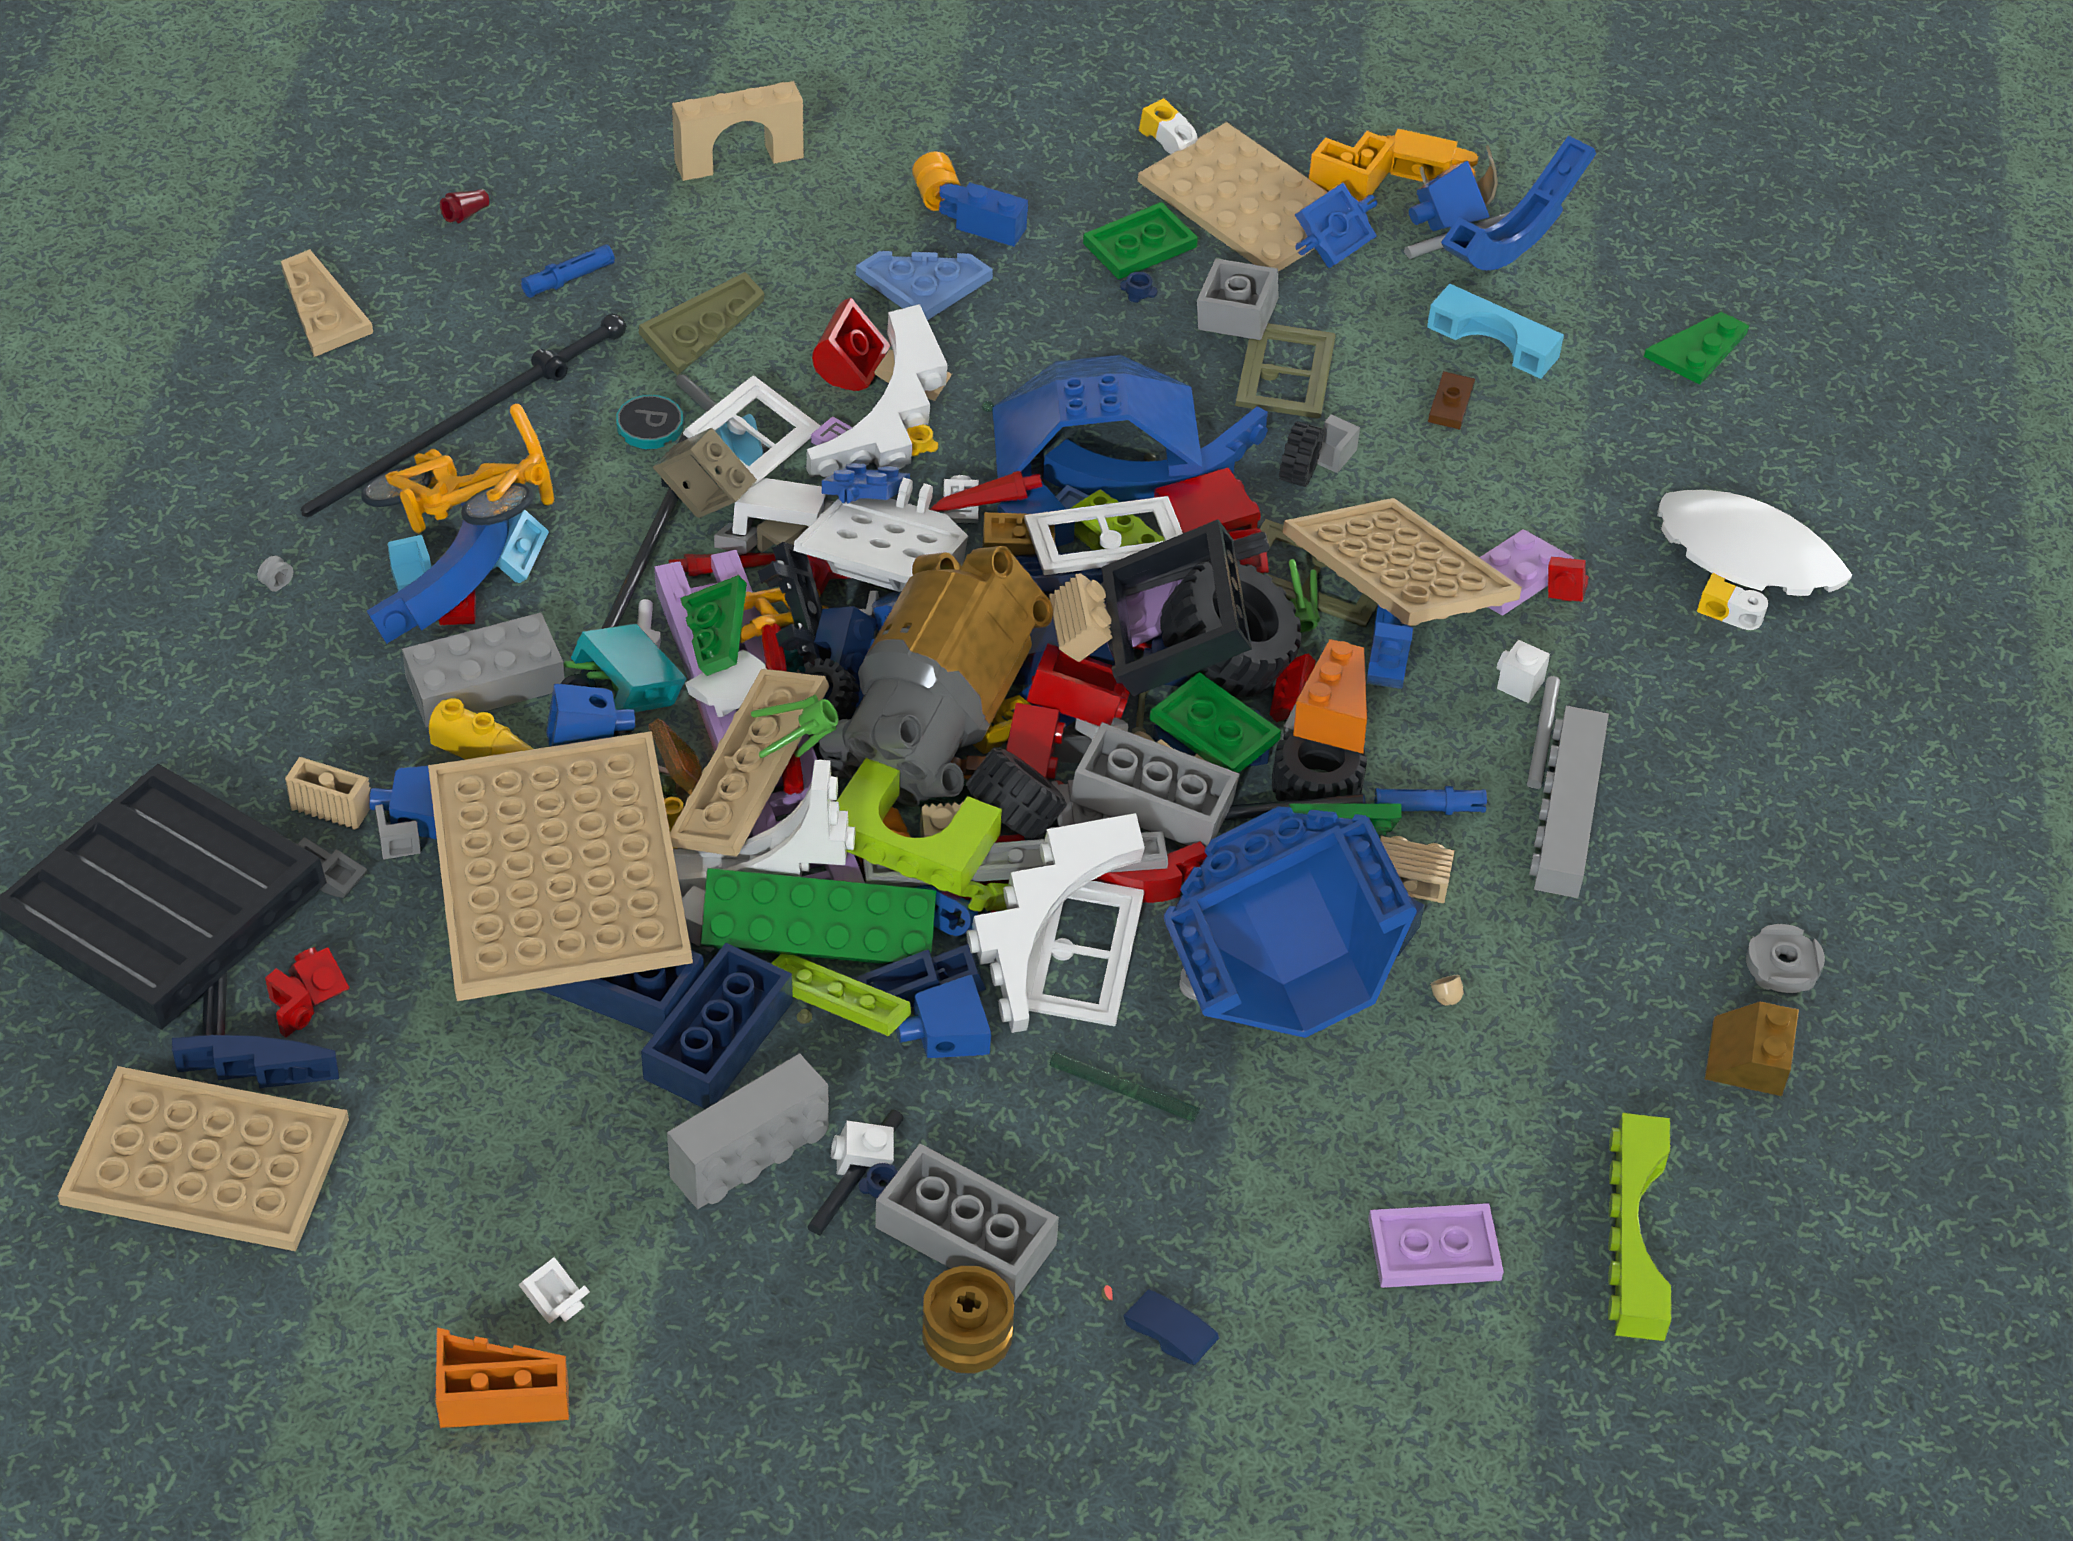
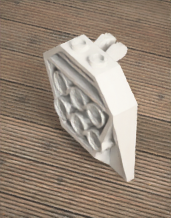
M903 478L897 500L860 498L849 504L847 502L844 504L840 499H837L795 540L793 551L827 560L833 573L900 592L905 587L909 578L913 576L912 565L914 560L920 555L950 553L962 566L968 535L948 515L928 509L933 492L931 485L924 483L919 492L917 506L908 504L913 489V481Z

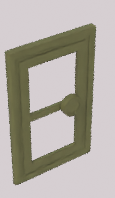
M1268 323L1261 340L1249 338L1235 406L1251 409L1258 406L1265 411L1320 418L1336 334ZM1273 339L1316 346L1311 371L1281 367L1274 364H1263L1267 340ZM1279 373L1310 377L1305 403L1257 396L1260 376L1265 380H1275L1278 378Z
M1265 519L1260 529L1266 534L1270 548L1275 539L1299 547L1293 540L1282 533L1284 525ZM1312 555V562L1315 565L1313 569L1317 571L1318 576L1322 567H1327V565L1319 562ZM1309 574L1305 583L1301 586L1303 596L1308 599V602H1310ZM1269 575L1273 579L1271 582L1277 587L1281 586L1287 593L1286 599L1292 600L1296 598L1292 582ZM1318 592V611L1365 628L1378 607V603L1362 593L1357 604L1353 605Z

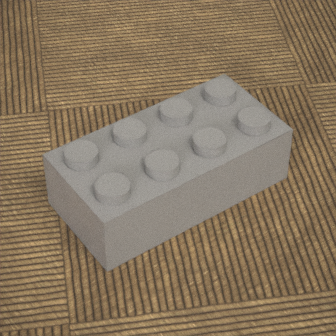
M541 612L402 649L406 679L426 727L429 726L433 710L442 700L459 699L462 701L464 708L480 713L551 694L554 684H561L565 679L563 660Z
M1102 722L1075 771L1070 801L1111 817L1136 813L1140 828L1151 832L1163 831L1164 837L1188 846L1201 841L1206 848L1210 841L1216 837L1233 803L1239 773Z
M799 1053L667 1132L670 1178L697 1210L708 1203L715 1204L721 1201L732 1188L741 1183L747 1184L752 1182L763 1169L773 1163L780 1164L785 1162L796 1149L806 1143H816L825 1135L826 1131L829 1130L828 1084Z
M922 1144L918 1145L876 1199L877 1229L951 1269L958 1266H979L995 1272L1008 1284L1014 1297V1302L1057 1244L1058 1216Z

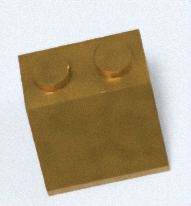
M1760 1001L1714 1016L1705 1080L1782 1096L1791 1071L1799 1010Z

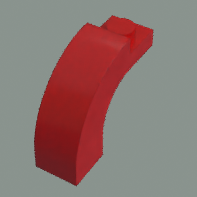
M1199 841L1167 854L1168 866L1165 869L1107 872L1092 881L1144 890L1142 903L1172 900L1180 897L1181 885L1186 881L1193 868H1200L1207 857L1204 851L1206 848Z

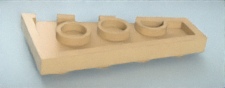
M311 250L281 261L284 277L314 357L373 333L371 321Z

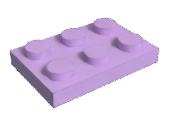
M1524 529L1479 557L1522 587L1519 600L1504 603L1502 606H1490L1488 608L1503 616L1548 586V564L1551 556L1574 559V557Z
M1489 1204L1370 1210L1368 1221L1381 1288L1502 1280L1504 1271Z

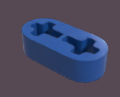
M933 885L915 887L918 889L936 890L935 904L938 906H935V927L953 936L963 935L968 930H972L974 916L978 915V911L968 908L970 901L951 892L941 891ZM961 910V918L965 920V923L957 925L958 918L951 913Z

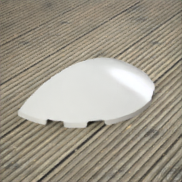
M1712 490L1669 492L1663 496L1660 502L1657 516L1663 518L1664 522L1661 530L1669 542L1681 543L1687 548L1686 557L1709 572L1715 573L1734 583L1761 591L1766 586L1783 587V591L1787 595L1807 596L1811 594L1814 588L1824 587L1828 592L1835 591L1846 585L1852 577V574L1842 560L1814 532L1790 515L1763 502L1746 496Z

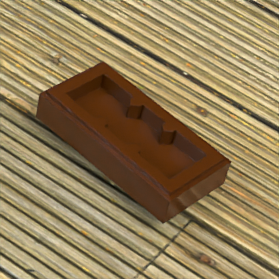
M1443 371L1429 413L1428 422L1460 430L1474 388L1475 378Z

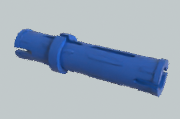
M604 244L557 265L551 263L545 266V269L541 272L522 278V289L529 298L552 288L557 290L570 280L613 264L615 262L614 253L609 245Z
M1445 786L1444 790L1375 788L1376 797H1374V804H1401V811L1444 812V815H1453V812L1485 813L1486 806L1484 804H1487L1486 789L1454 790L1453 786Z

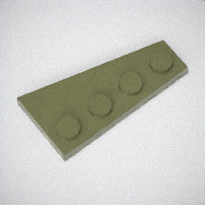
M744 272L640 324L639 335L676 375H679L764 301V292Z

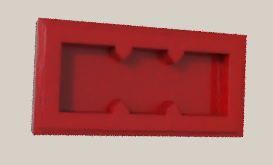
M1309 653L1296 657L1276 680L1270 716L1276 722L1289 717L1315 667L1316 661Z

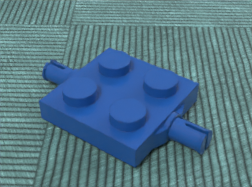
M1344 183L1336 186L1295 214L1307 235V238L1296 244V250L1306 245L1305 248L1298 252L1303 256L1315 248L1328 268L1334 266L1377 236L1369 224L1366 212L1377 206V199L1367 204L1375 198L1373 195H1368L1358 202L1350 194Z
M847 464L846 468L835 470L833 475L822 480V494L838 495L840 501L844 504L846 502L849 504L860 498L888 500L899 493L903 478L910 479V473H900L899 468L892 466L879 467L878 470H867L865 464Z

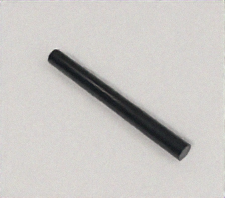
M1359 794L1231 805L1224 820L1256 818L1278 806L1288 807L1289 804H1366L1365 795Z
M891 1110L881 1123V1126L893 1127L894 1133L904 1120V1117L899 1111ZM852 1164L808 1224L807 1228L809 1231L819 1236L823 1233L869 1169L868 1166Z

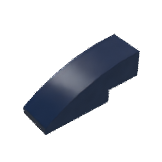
M969 943L935 957L927 949L857 977L859 982L910 1002V1007H914V996L918 992L968 975L973 976L978 992L986 990L978 960L975 954L971 953Z

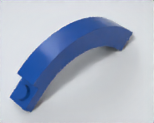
M484 498L473 505L468 513L471 517L476 518L494 516L493 510L500 502L498 500L489 501L488 498ZM463 520L460 531L452 545L430 569L405 588L366 611L386 644L417 625L421 630L425 629L457 606L483 581L503 552L509 529L508 520L491 525H472Z

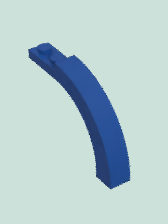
M1568 135L1526 196L1507 216L1486 229H1481L1458 217L1441 241L1444 249L1455 257L1481 270H1495L1512 263L1533 246L1562 213V202L1595 157V149Z
M1258 406L1255 407L1218 438L1201 448L1203 472L1200 474L1169 477L1167 460L1147 462L1119 460L1096 454L1066 439L1045 455L1043 479L1062 489L1069 485L1089 496L1101 489L1119 502L1154 498L1155 489L1225 468H1229L1234 474L1235 462L1243 457L1248 448L1253 444L1259 445L1266 437L1268 412Z
M1379 605L1377 607L1366 684L1402 689L1413 627L1403 624L1396 616Z

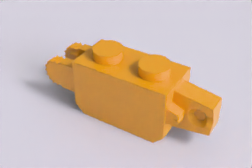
M1398 128L1395 136H1383L1395 141L1390 170L1391 175L1423 182L1419 167H1423L1427 179L1431 181L1450 167L1465 161L1469 162L1474 177L1476 175V171L1472 167L1478 164L1477 154L1466 149L1457 148V141Z

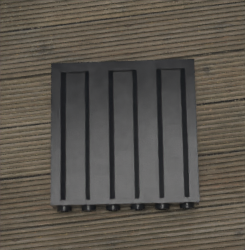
M157 764L0 895V928L163 1030L327 882L320 857L162 765Z

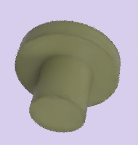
M802 1009L797 1014V1020L803 1024L809 1023L812 1020V1014L807 1009Z

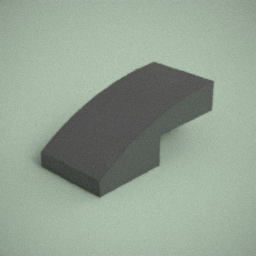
M305 837L297 844L320 857L327 883L319 890L329 895L345 898L367 873L365 867L337 849L330 854Z

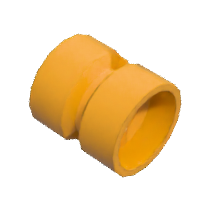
M942 152L926 153L918 158L912 167V174L923 202L932 211L939 210V202L944 200L940 197V186L945 183L961 186L951 160Z

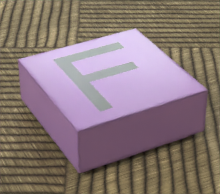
M832 416L811 434V443L817 446L831 441L852 429V427Z

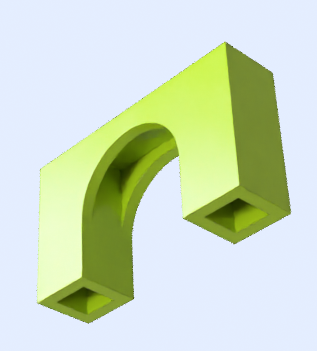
M865 758L836 801L839 802V811H848V827H855L854 850H847V852L864 858L872 864H879L900 872L905 877L915 878L933 885L941 891H948L961 896L1001 834L1002 809L967 796L950 824L941 832L923 838L899 835L891 831L882 820L899 796L900 770Z

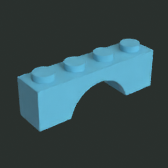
M1449 284L1431 304L1427 328L1454 340L1468 335H1486L1498 339L1510 349L1513 355L1512 366L1540 379L1559 358L1564 334L1452 284Z

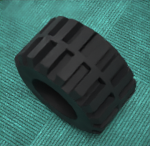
M1288 731L1284 734L1283 740H1279L1275 751L1271 785L1272 791L1276 792L1275 798L1277 801L1362 794L1367 765L1365 749L1362 754L1293 736V732ZM1310 769H1321L1328 773L1315 772Z
M994 747L966 782L969 792L976 800L1002 809L1001 822L1020 835L1033 840H1040L1067 806L1063 795L1052 783L1023 760L1000 748Z

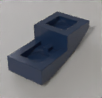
M1150 1289L1124 1315L1126 1325L1132 1330L1158 1340L1163 1352L1193 1366L1219 1339L1218 1333L1195 1314Z

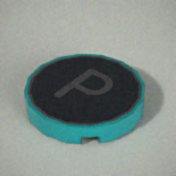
M659 395L638 396L628 400L618 410L616 414L617 432L631 446L641 449H658L664 447L666 442L672 440L673 443L679 438L683 431V412L678 404L669 398Z

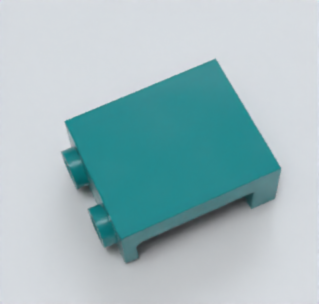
M637 624L583 631L577 640V645L571 656L575 664L594 661L619 688L614 699L615 709H634V712L669 707L675 704L686 681L683 673Z

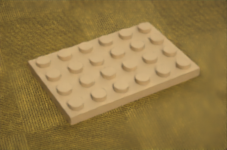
M1227 122L1201 136L1191 146L1181 151L1177 150L1138 173L1139 183L1254 265L1277 268L1278 271L1303 257L1298 252L1306 247L1305 245L1298 250L1295 248L1297 243L1307 238L1295 214L1327 193L1326 190Z
M1395 498L1284 521L1283 534L1293 540L1297 546L1304 548L1312 554L1319 562L1324 563L1335 571L1338 576L1354 585L1358 591L1377 602L1381 608L1396 616L1405 625L1416 626L1421 622L1446 619L1451 615L1464 612L1472 613L1477 609L1502 606L1504 603L1520 599L1521 586Z
M117 1066L61 1187L58 1199L60 1205L296 1251L349 1121L347 1110Z

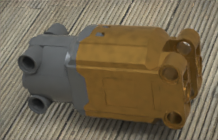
M1005 546L975 549L970 554H967L962 566L954 556L946 552L920 555L914 560L912 565L913 576L907 581L859 668L860 688L864 697L851 719L838 720L836 730L819 740L825 752L830 754L839 753V758L843 763L842 771L850 780L865 758L900 770L899 796L896 801L903 805L915 807L919 805L920 801L936 797H954L962 791L964 785L963 772L957 764L950 762L958 748L982 741L1031 649L1030 633L1032 629L1048 626L1053 618L1051 601Z

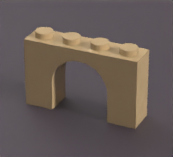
M794 81L672 103L674 157L683 181L713 175V145L716 138L727 127L742 121H756L764 124L765 146L773 163L804 158L803 99Z

